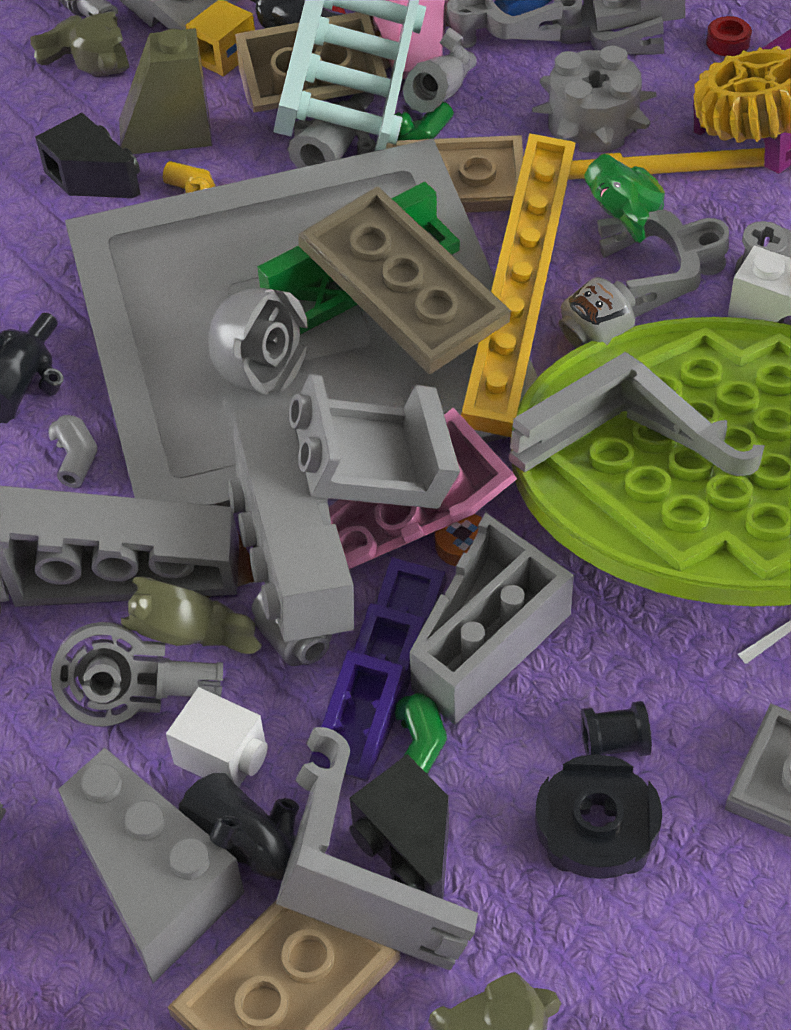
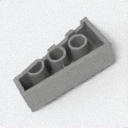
M291 403L232 411L237 479L228 480L230 505L233 513H239V529L243 546H253V548H250V563L255 583L265 582L261 587L266 618L267 620L277 619L284 642L354 630V584L336 524H331L328 498L311 497L306 472H302L299 468V439L297 430L292 428L289 422Z

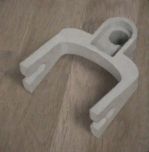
M449 0L447 3L446 23L463 37L460 44L463 48H470L476 44V29L486 28L495 37L505 40L560 41L561 28L558 24H546L540 27L539 25L543 21L562 19L563 4L561 1L521 15L511 16L500 10L493 0Z
M554 0V3L561 1L563 4L562 19L552 20L553 25L558 24L561 28L559 41L561 43L574 44L591 41L595 50H602L604 47L615 45L625 49L628 54H664L663 37L641 40L643 37L664 34L662 16L616 32L611 30L597 32L591 0H584V5H582V0Z
M667 210L649 212V218L644 226L645 238L658 236L663 239L675 253L680 269L672 274L626 281V287L631 291L636 300V305L632 307L635 317L696 290L701 282V274L714 275L725 268V254L729 250V229L723 221L715 218H705L682 225L681 221ZM616 218L597 220L598 232L601 238L607 237L599 240L603 258L636 243L620 220Z

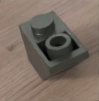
M82 112L35 136L44 172L69 196L134 198L140 195L137 179L140 167L134 154L128 148L122 149L112 140L104 126H97Z
M407 754L349 798L353 823L349 829L355 842L368 856L373 857L378 854L391 868L389 873L392 880L443 899L449 834L448 795Z

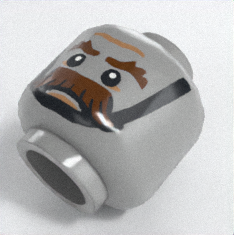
M595 277L563 301L561 305L562 319L559 320L560 329L575 348L590 341L604 342L608 345L612 338L634 327L635 315L632 307L636 305V300L631 291L622 282L616 281L612 284L606 279Z

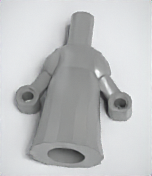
M450 27L439 42L450 50V54L419 62L407 75L402 90L404 100L412 110H417L420 113L434 111L442 102L455 95L468 71L476 66V56L460 45L463 37Z
M367 92L357 93L348 101L334 102L333 104L366 112L365 109L373 101L374 95ZM318 119L311 121L298 120L294 124V138L290 140L287 150L291 161L297 168L342 159L355 136L358 137L357 155L374 152L376 142L370 139L368 132Z

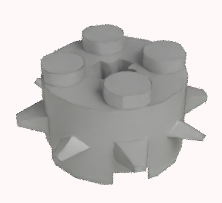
M612 45L604 47L602 50H585L577 53L565 51L555 58V65L550 72V76H543L540 79L541 86L549 94V101L533 107L532 112L548 114V129L554 138L567 139L568 141L579 143V151L606 152L623 146L624 138L633 131L636 133L637 129H647L650 126V120L640 110V103L656 97V92L641 91V72L634 62L627 59L628 53L623 48Z

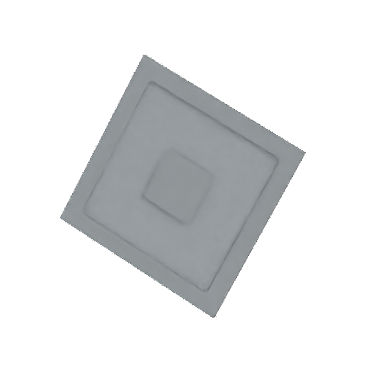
M433 138L65 220L135 498L230 507L228 480L237 479L232 411L291 403L294 395L301 393L309 374L322 376L327 399L404 408L415 385L435 387L443 414L454 408L461 415L478 343L429 375L359 305L300 335L299 344L307 345L305 358L297 376L281 392L271 390L267 392L268 394H259L233 386L215 369L210 358L208 344L210 324L216 310L224 300L247 288H260L257 266L298 246L299 233L377 186L390 198H393L424 181L430 185L437 194V218L460 240V251L452 256L491 291L494 281L493 273ZM428 232L439 243V241L430 232ZM335 281L330 283L329 289L344 291ZM299 300L304 313L315 307L316 302ZM530 358L520 402L528 388L538 378ZM475 430L486 443L508 438Z

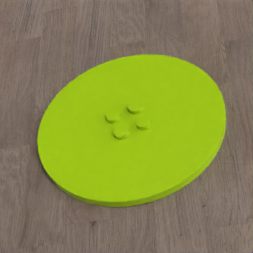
M692 317L641 324L612 338L608 345L604 342L590 341L569 352L540 374L528 388L519 403L517 416L626 352L642 362L711 424L727 420V431L724 440L726 444L741 452L751 450L753 445H764L758 470L750 475L735 476L724 472L694 450L627 418L628 412L623 411L526 472H523L512 463V472L517 478L515 480L517 489L526 506L540 525L559 543L600 570L655 592L687 600L720 605L751 607L791 605V325L732 317Z

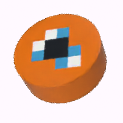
M473 514L435 531V549L438 556L445 563L456 566L463 552H468L478 533V525L482 517Z

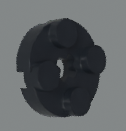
M599 754L584 755L564 763L562 771L556 773L550 781L549 776L544 781L536 799L535 827L539 841L547 851L550 863L559 870L571 871L580 876L596 879L613 878L625 873L632 874L641 870L647 862V857L657 844L662 822L660 797L651 782L648 780L647 786L641 777L633 773L634 766L613 756ZM592 805L604 806L605 815L615 816V820L606 823L605 826L597 827L585 821L581 815L590 814Z

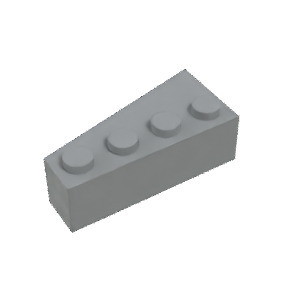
M0 486V573L15 607L128 601L138 589L137 585L132 582L133 579L141 576L183 587L203 596L237 594L239 537L232 507Z

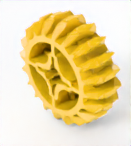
M776 46L772 49L764 50L759 47L756 51L751 52L743 50L741 54L736 56L727 55L724 57L723 62H714L709 65V70L699 74V81L694 84L696 117L699 118L700 127L706 128L708 135H718L720 140L724 141L735 138L737 143H741L746 139H755L758 143L761 138L772 137L776 139L778 134L784 132L791 133V48L781 50L780 46Z

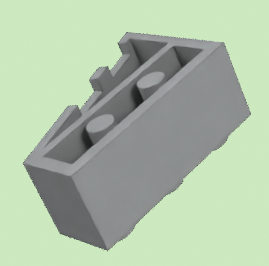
M485 512L478 525V533L467 553L463 552L456 565V574L445 595H440L409 652L411 690L414 693L424 694L436 703L439 713L456 725L571 615L574 574Z
M104 747L64 783L58 791L71 824L117 910L123 926L139 953L146 971L154 983L245 892L237 859L226 849L213 844L207 833Z

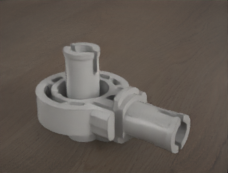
M97 622L78 628L61 643L53 661L51 683L58 703L71 717L92 726H112L130 719L137 712L160 713V699L167 698L168 695L192 697L198 687L221 697L222 686H220V681H223V662L171 661L169 658L162 657L165 656L164 642L142 641L136 633L120 624ZM95 635L112 636V640L99 639L92 641L93 649L88 652L86 646L83 645L74 654L73 658L67 655L70 649L83 639ZM123 639L124 641L129 643L131 647H126L117 640ZM134 655H150V656H158V657H143V656H134ZM77 676L83 690L80 689L76 683L75 678ZM70 686L73 695L79 702L83 699L85 693L86 697L89 698L87 707L106 710V712H95L81 707L71 699L65 688ZM121 704H126L124 707L120 709L113 710V708Z

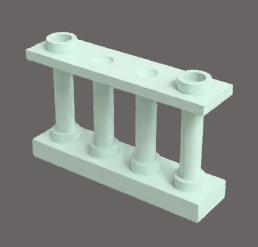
M305 0L273 132L291 137L295 120L305 121L307 116L378 135L374 151L385 149L387 143L396 145L402 123V117L394 115L411 35L412 32L420 34L426 6L419 5V0H408L407 6L386 0ZM336 6L402 24L399 41L396 42L329 24V18L321 16L323 8L332 10V7ZM324 42L394 60L391 77L389 79L321 61V55L312 53L314 44L323 46ZM315 79L386 97L383 114L378 116L310 98L311 93L303 91L305 81L314 83Z

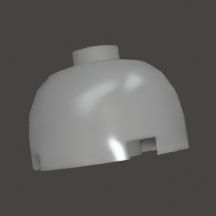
M247 288L226 298L216 310L208 335L210 358L219 374L233 386L249 392L268 394L267 392L271 390L281 392L286 389L298 375L307 345L299 344V327L307 328V318L300 301L290 292L266 288Z

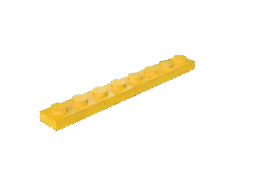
M529 133L491 292L511 310L510 322L478 342L461 416L474 430L511 437L513 420L517 416L576 142Z

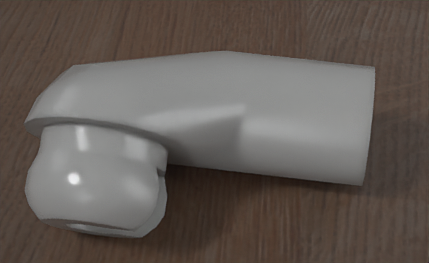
M63 415L57 421L52 422L48 430L50 441L58 439L56 446L64 448L67 452L57 473V478L68 487L79 488L95 458L97 444L83 420L76 416Z

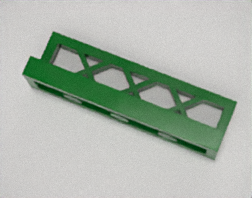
M425 181L391 198L424 230L429 232L451 255L460 251V240L437 218V194ZM299 245L257 266L260 288L290 292L297 300L316 302L313 309L305 312L307 328L299 327L300 335L358 305L345 291L329 289L330 283L334 282V280Z

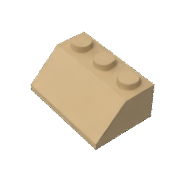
M354 12L326 17L329 18V24L375 36L369 15ZM300 22L235 34L239 71L247 103L254 113L279 107ZM324 42L323 46L316 44L313 46L312 53L321 55V61L387 78L382 57ZM315 79L314 83L305 81L303 91L311 93L310 98L317 100L364 92Z

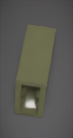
M196 28L184 30L168 29L163 32L149 33L119 118L120 147L122 149L128 148L133 154L212 146L210 116Z

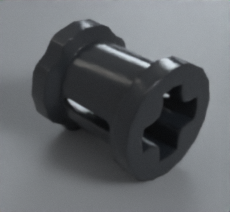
M643 701L632 702L630 709L595 713L592 708L581 709V731L586 755H605L628 751H637L639 756L651 754V729L648 713Z

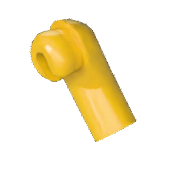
M172 161L167 162L164 167L163 182L184 188L186 193L216 187L208 170Z

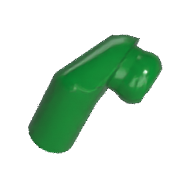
M442 102L434 111L427 112L422 119L412 121L410 114L403 111L402 114L400 112L394 114L402 117L397 141L434 139L454 115L453 109L446 102Z
M415 693L411 696L402 697L397 702L395 717L396 720H402V727L409 729L413 739L404 756L408 754L428 775L446 743L447 734L436 703L424 694Z

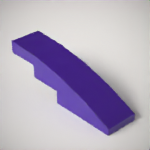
M393 557L390 559L376 603H370L354 650H347L321 726L339 733L350 747V755L344 775L367 782L396 719V704L402 697H405L411 682L409 652L437 600L443 594L448 579L445 571ZM312 752L309 763L314 762L315 765L324 769L330 768V760L326 755L320 752Z

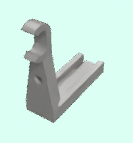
M624 352L515 417L513 420V428L515 429L512 431L510 445L513 451L509 454V461L523 472H526L623 411L628 412L627 418L694 450L724 472L735 476L750 475L758 470L764 445H753V448L746 452L735 450L724 442L727 420L711 424L642 362Z
M324 727L313 728L306 744L312 752H320L326 755L330 760V768H320L314 762L303 764L295 780L301 787L310 791L276 904L436 966L451 970L455 960H458L467 946L468 940L470 941L475 934L477 912L325 854L330 842L341 785L350 755V747L347 741L336 731Z

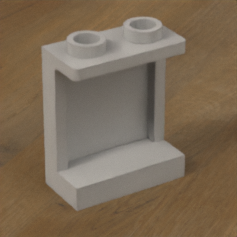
M309 374L301 393L295 394L292 398L289 422L291 427L297 430L300 444L298 454L299 468L302 472H306L311 497L439 509L459 475L460 469L435 387L415 385L404 408L327 399L322 376Z

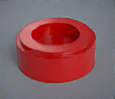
M734 16L717 18L708 25L706 45L713 53L721 56L739 55L743 50L747 51L750 47L751 26L743 19Z

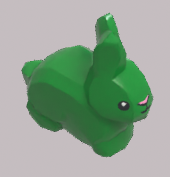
M608 154L600 155L589 165L584 174V179L603 210L620 220L637 243H641L645 240L644 226L649 218V212L663 210L665 192L663 187L644 168L637 166L630 168Z

